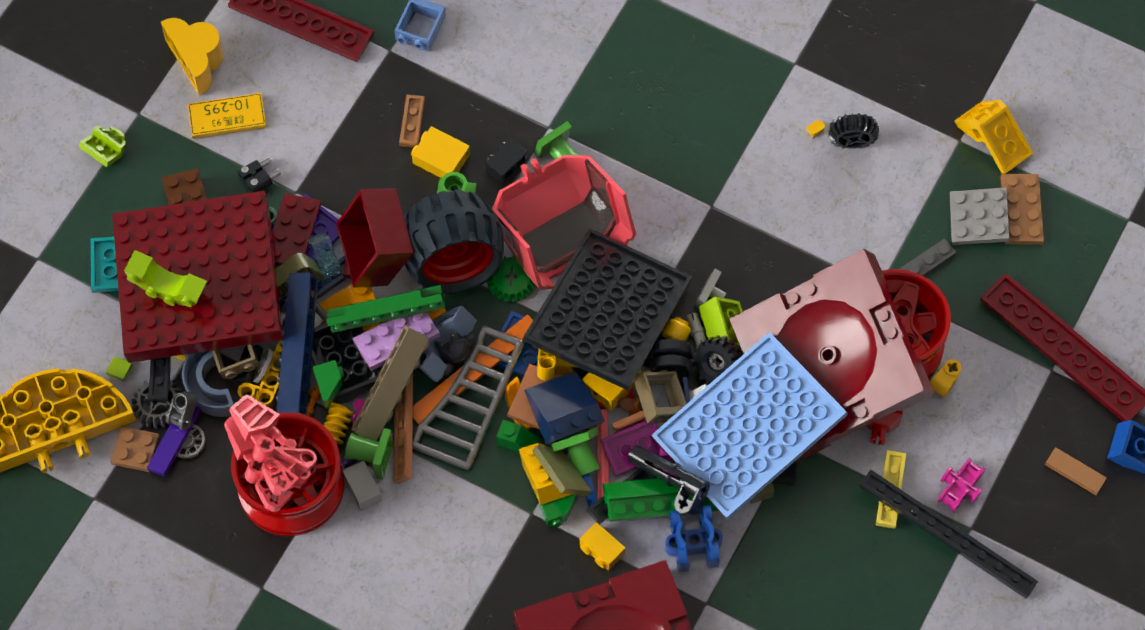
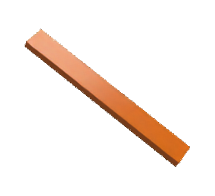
M527 314L508 329L505 334L523 340L526 331L533 322L532 318ZM496 339L487 347L510 355L515 345ZM480 352L474 362L493 369L501 360ZM462 367L413 406V419L418 425L445 396ZM470 369L465 379L476 382L485 374ZM460 386L455 395L459 396L468 388Z

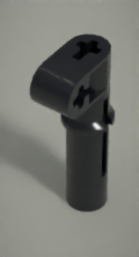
M638 445L631 449L628 456L630 464L665 481L667 486H675L680 489L674 502L675 509L679 513L691 516L699 513L709 492L710 482L683 469L679 463L673 464ZM654 464H656V465H658V466H660V467H662V468L668 470L669 472H671V473H673V474H675V475L681 477V479H679V478H677V477H675V476H673V475H671V474H669V473H667V472H665V471H663V470H661V469L655 467Z

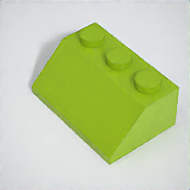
M715 296L699 306L707 337L720 335L721 338L727 336V341L730 339L734 340L733 345L736 346L738 344L740 347L737 349L738 352H743L730 322V318L743 312L740 301Z

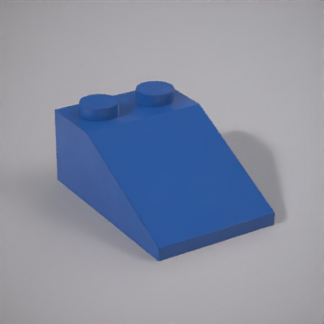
M1134 420L1118 423L1107 458L1123 467L1145 474V427Z

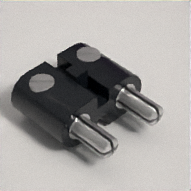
M270 157L261 162L255 160L237 170L240 179L247 185L251 193L261 191L272 185V180L281 175L279 169L270 174L265 169L263 170V167L272 163Z

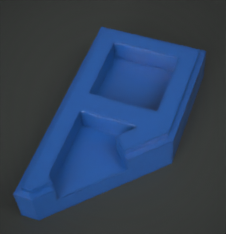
M588 473L584 474L582 478L592 491L586 496L588 507L596 502L591 477Z

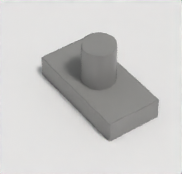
M714 269L694 306L699 308V306L707 301L709 296L711 298L715 296L725 297L726 293L715 287L722 272Z

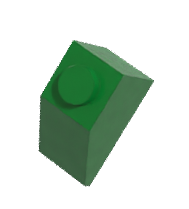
M336 360L313 366L325 409L330 407L342 386L341 378L344 377L342 367L337 366Z
M502 420L496 436L497 446L519 452L521 448L540 442L539 437L522 425Z
M569 495L540 505L548 527H559L567 521L578 499V495Z

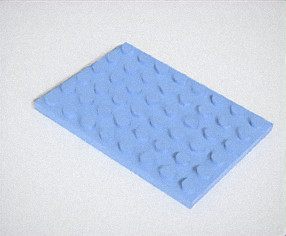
M769 332L656 430L652 437L676 463L682 465L683 469L710 482V489L707 494L708 499L727 519H730L848 414Z

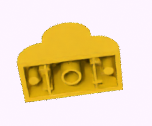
M169 18L161 21L165 40L199 95L205 93L212 84L211 71L217 69L223 61V50L217 29L206 22H197L189 26L185 21L178 18Z

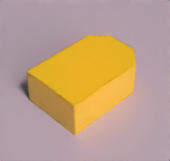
M817 120L808 125L806 130L813 138L824 132L825 124Z

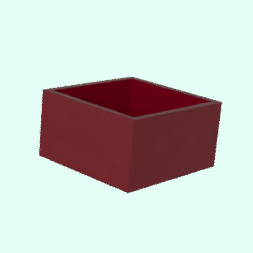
M396 188L360 189L336 223L353 288L388 286L414 253Z

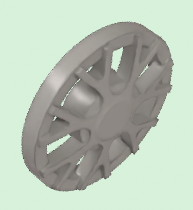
M267 349L259 361L260 366L256 367L253 382L259 383L266 374V370L272 361V350Z
M193 425L192 428L194 430L191 429L177 457L183 459L192 458L203 450L206 438L202 429L197 425ZM198 430L200 434L194 437L193 434ZM202 440L201 445H197L195 442ZM192 447L196 449V451L193 453H191L189 450ZM182 449H186L185 454H180Z

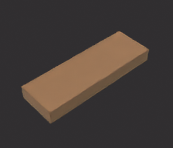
M406 95L399 146H418L425 96Z
M1056 447L1045 463L1047 467L1097 495L1107 477Z

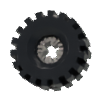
M720 335L712 336L700 343L694 350L696 353L692 355V359H695L692 362V366L697 368L694 372L695 374L699 373L701 375L699 379L701 381L705 379V384L707 385L713 382L743 355V352H738L737 350L740 348L739 345L734 346L733 343L735 341L732 339L727 341V336L721 338ZM719 357L723 362L720 364L719 361H716V358Z

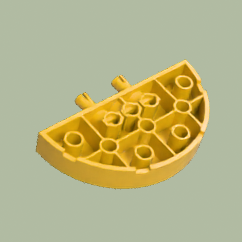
M60 368L40 371L19 380L4 395H0V472L38 459L42 473H47L46 465L49 471L54 469L49 454L72 445H76L80 459H85L84 450L87 457L91 456L92 453L86 440L121 428V426L137 422L130 404L112 383L85 370L73 368L71 370H60Z

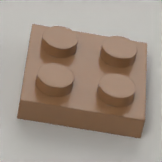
M121 426L110 461L111 465L150 472L147 466L156 452L160 435Z

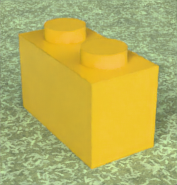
M597 522L580 538L581 550L587 555H592L595 558V562L601 568L605 567L607 570H610L625 555V547Z

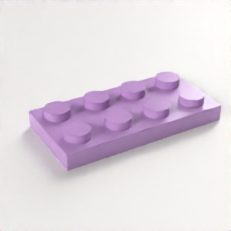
M427 312L388 320L353 338L356 347L371 371L385 364L404 325L429 337V342L440 337L438 329Z

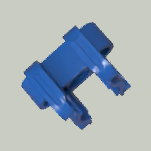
M711 506L701 507L699 511V529L683 531L680 513L677 510H671L669 517L671 535L666 539L665 551L668 555L676 557L678 572L689 571L690 563L688 556L704 553L708 568L718 567L720 560L719 548L722 545L723 535L720 530L713 528ZM714 537L718 539L717 542H713ZM695 539L699 543L697 545H692L689 543V541ZM676 542L678 547L673 548L669 544Z

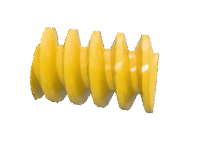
M331 403V408L328 411L329 415L326 416L327 422H324V426L332 434L336 444H343L339 437L346 436L342 432V430H348L344 423L351 422L347 416H353V412L343 405Z

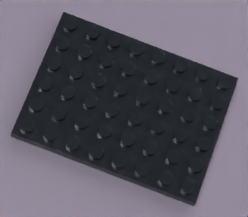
M589 228L526 331L523 341L629 391L688 287L692 276Z

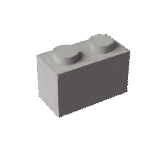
M365 461L343 470L344 479L360 510L382 501L381 493H383V489L379 482L375 483L373 479L375 476L371 466L367 467Z

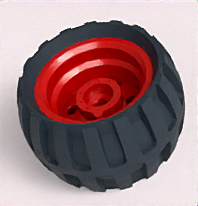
M462 190L441 191L438 194L423 198L422 201L409 208L407 215H404L414 251L413 255L406 262L405 267L420 287L428 288L442 284L443 294L452 295L458 292L470 291L480 284L483 285L492 275L494 276L498 272L499 265L502 264L504 256L503 231L493 209L477 194Z

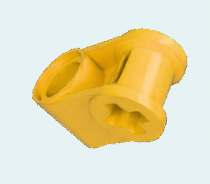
M950 359L946 361L930 382L933 391L943 398L948 394L961 371V364L957 360Z

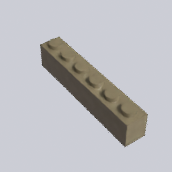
M404 325L351 428L353 432L373 441L381 438L386 422H389L393 416L392 410L395 404L400 402L404 387H407L410 383V375L413 369L418 367L422 352H425L428 348L429 337Z

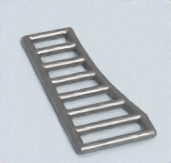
M483 326L456 380L434 409L417 426L412 438V449L459 468L470 470L523 349L524 341L493 328ZM489 335L515 345L512 355L510 356L484 346L483 342L486 336ZM481 352L508 363L504 373L474 362L478 353ZM470 369L500 380L496 391L465 379ZM460 386H463L493 399L489 408L458 397L455 393ZM448 402H452L483 414L485 417L481 426L442 410ZM438 417L478 434L474 443H470L428 425ZM423 432L469 450L466 461L420 444L419 441Z

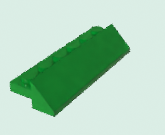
M442 284L328 309L327 324L330 326L331 332L334 333L445 308Z
M659 478L602 484L605 504L607 503L609 522L670 517L671 510H676L674 502L680 489L675 486H667L665 481ZM706 496L702 506L710 505L712 512L719 511ZM680 513V516H687V514Z

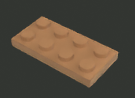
M1001 174V188H1007L1010 241L1005 242V244L1043 245L1044 236L1039 174Z

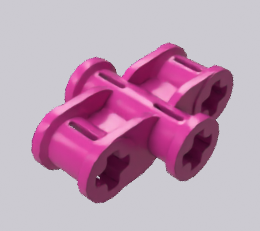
M971 458L967 459L958 474L953 471L952 467H949L940 480L942 483L946 482L949 485L937 501L950 507L953 513L958 509L965 497H968L971 503H974L983 491L981 487L977 488L974 485L979 481L986 469L973 463Z

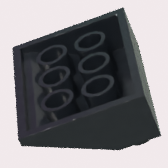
M328 324L314 328L311 358L313 365L317 366L336 360L337 366H341L344 377L341 378L342 386L332 403H346L370 389L381 372L380 367L372 371L370 370L353 341L354 337L364 333L362 326L334 333L331 332Z

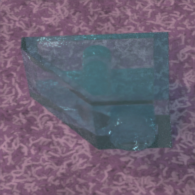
M325 232L307 239L324 279L342 272L330 237Z

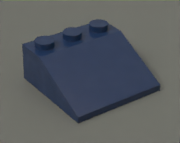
M576 371L524 390L546 445L605 421L597 401Z

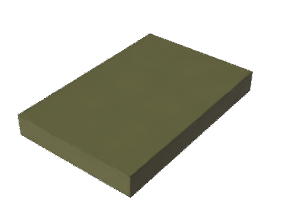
M536 446L533 449L534 455L561 494L588 496L592 492L563 449L554 451L553 448Z

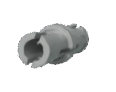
M693 313L694 321L691 314L687 315L686 318L691 328V337L694 338L698 347L700 343L706 340L705 329L701 326L698 313Z

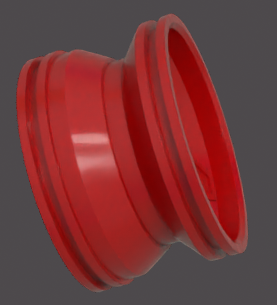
M903 269L882 270L897 312L905 314V316L898 315L916 357L920 359L926 375L930 379L941 363L945 342L950 329L951 313L947 299L942 291L923 275ZM931 333V338L927 344L922 336Z
M282 412L278 413L280 416L276 428L282 432V435L287 440L294 439L297 443L296 448L310 449L316 452L324 464H314L311 468L313 471L307 482L300 489L293 487L290 490L293 492L291 499L277 512H272L265 508L263 502L256 494V484H252L245 479V472L248 466L245 459L237 460L234 450L231 459V471L242 508L254 524L272 534L298 536L323 526L338 510L344 494V474L338 446L329 430L319 421L307 415ZM276 440L274 441L275 446L281 445ZM310 455L302 456L305 462L312 461ZM266 481L260 482L263 488H269ZM323 486L317 495L314 487ZM271 498V500H270V502H275V504H277V502H278V501H273L272 498ZM293 502L298 506L290 508Z

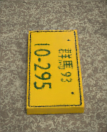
M261 93L188 104L193 139L266 128Z

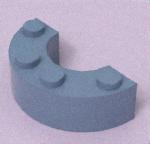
M463 306L452 308L433 321L440 333V337L429 342L428 348L425 352H422L419 358L420 363L418 365V368L433 381L438 382L443 377L444 371L447 368L434 342L451 341V333L454 332L459 333L460 337L467 336L473 331L474 325L477 322Z
M212 350L188 354L182 368V380L186 392L195 393L197 396L196 406L200 407L201 412L216 417L232 416L229 410L234 403L228 389H213L204 382L208 371L216 366Z

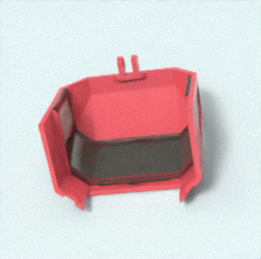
M563 155L543 167H540L537 159H532L531 163L535 171L530 173V169L526 164L521 165L525 177L499 190L492 209L503 231L504 242L526 275L539 289H553L554 284L550 279L564 271L589 228L624 245H628L629 241H633L636 236L626 193L590 156Z

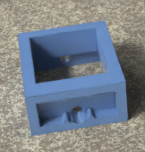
M409 0L396 26L395 39L402 44L415 46L419 50L430 51L446 17L445 6L427 0ZM413 12L436 19L427 39L405 32Z

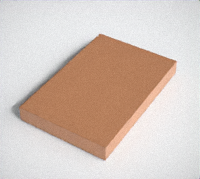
M529 364L507 417L540 429L524 391L546 382L537 376V366ZM554 374L552 379L560 377V375Z

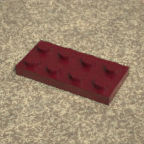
M284 193L272 232L275 265H282L294 254H307L321 207V200Z

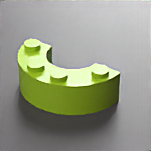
M134 250L124 270L128 281L144 289L149 297L161 298L170 306L178 304L192 307L196 305L207 283L206 280L192 274L182 276L172 273L159 266L152 257Z

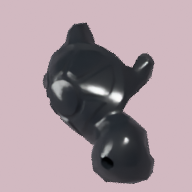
M454 332L451 333V341L434 342L441 358L444 360L443 362L447 365L442 377L443 379H447L457 371V364L468 356L470 347L476 340L475 334L460 337L459 333Z

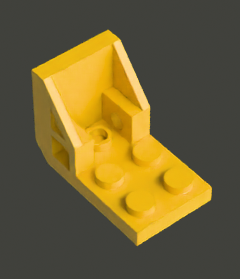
M1001 100L981 101L954 120L957 127L976 142H985L1001 173H1007L1033 154L1009 108Z

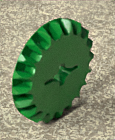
M514 255L512 257L505 256L502 264L499 265L498 272L487 281L491 293L498 299L507 302L523 300L535 288L534 282L526 275ZM513 270L514 278L517 279H513L512 286L510 287L509 278L506 277H510Z

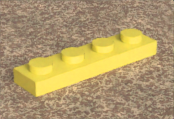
M887 450L883 478L901 489L906 453ZM879 501L875 525L895 529L898 513Z

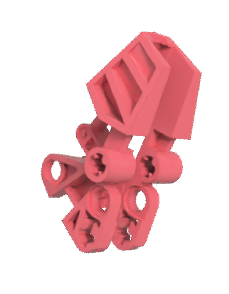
M246 394L230 407L229 411L232 416L225 421L224 426L237 460L245 459L248 463L245 479L252 484H256V491L265 508L272 512H277L291 499L293 492L290 490L293 487L300 489L307 482L311 474L310 469L316 463L317 456L310 449L296 448V441L294 439L287 440L282 435V432L276 428L280 414ZM276 440L282 446L276 447L274 441ZM310 455L313 461L305 462L302 456ZM304 472H306L307 475L305 477H301V475ZM266 481L269 488H263L260 482ZM271 498L273 499V501H278L277 504H275V502H270Z

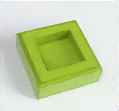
M114 356L106 374L125 381L133 365L124 359Z

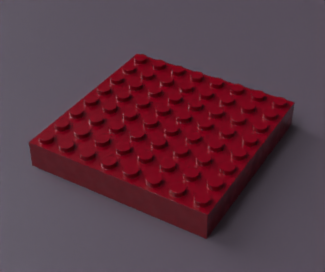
M265 191L112 214L123 353L128 363L283 339L269 203ZM134 250L152 257L159 266L172 273L182 276L192 274L206 280L207 283L196 305L192 307L178 304L170 306L161 298L149 297L144 289L128 281L124 270Z

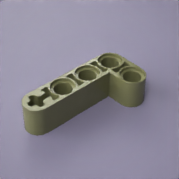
M297 253L276 269L279 300L288 293L286 284L287 280H289V273H312L318 277V283L322 280L323 275L315 260L303 253Z

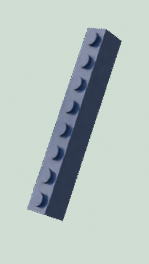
M289 273V280H287L286 284L288 290L285 300L286 315L283 319L284 336L281 340L283 349L280 356L281 371L278 376L279 392L276 396L278 403L277 413L294 412L307 415L318 277L312 273Z

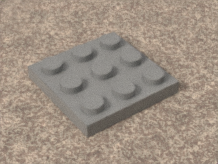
M1007 188L950 192L952 245L1010 241Z

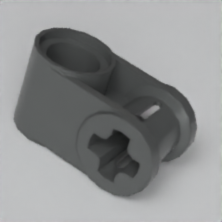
M189 391L177 393L173 396L169 412L166 416L168 424L177 425L182 431L189 428L197 405L195 393Z

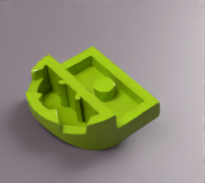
M97 126L93 128L91 135L79 142V148L105 167H108L122 157L125 148V135L119 129L112 126L110 129Z

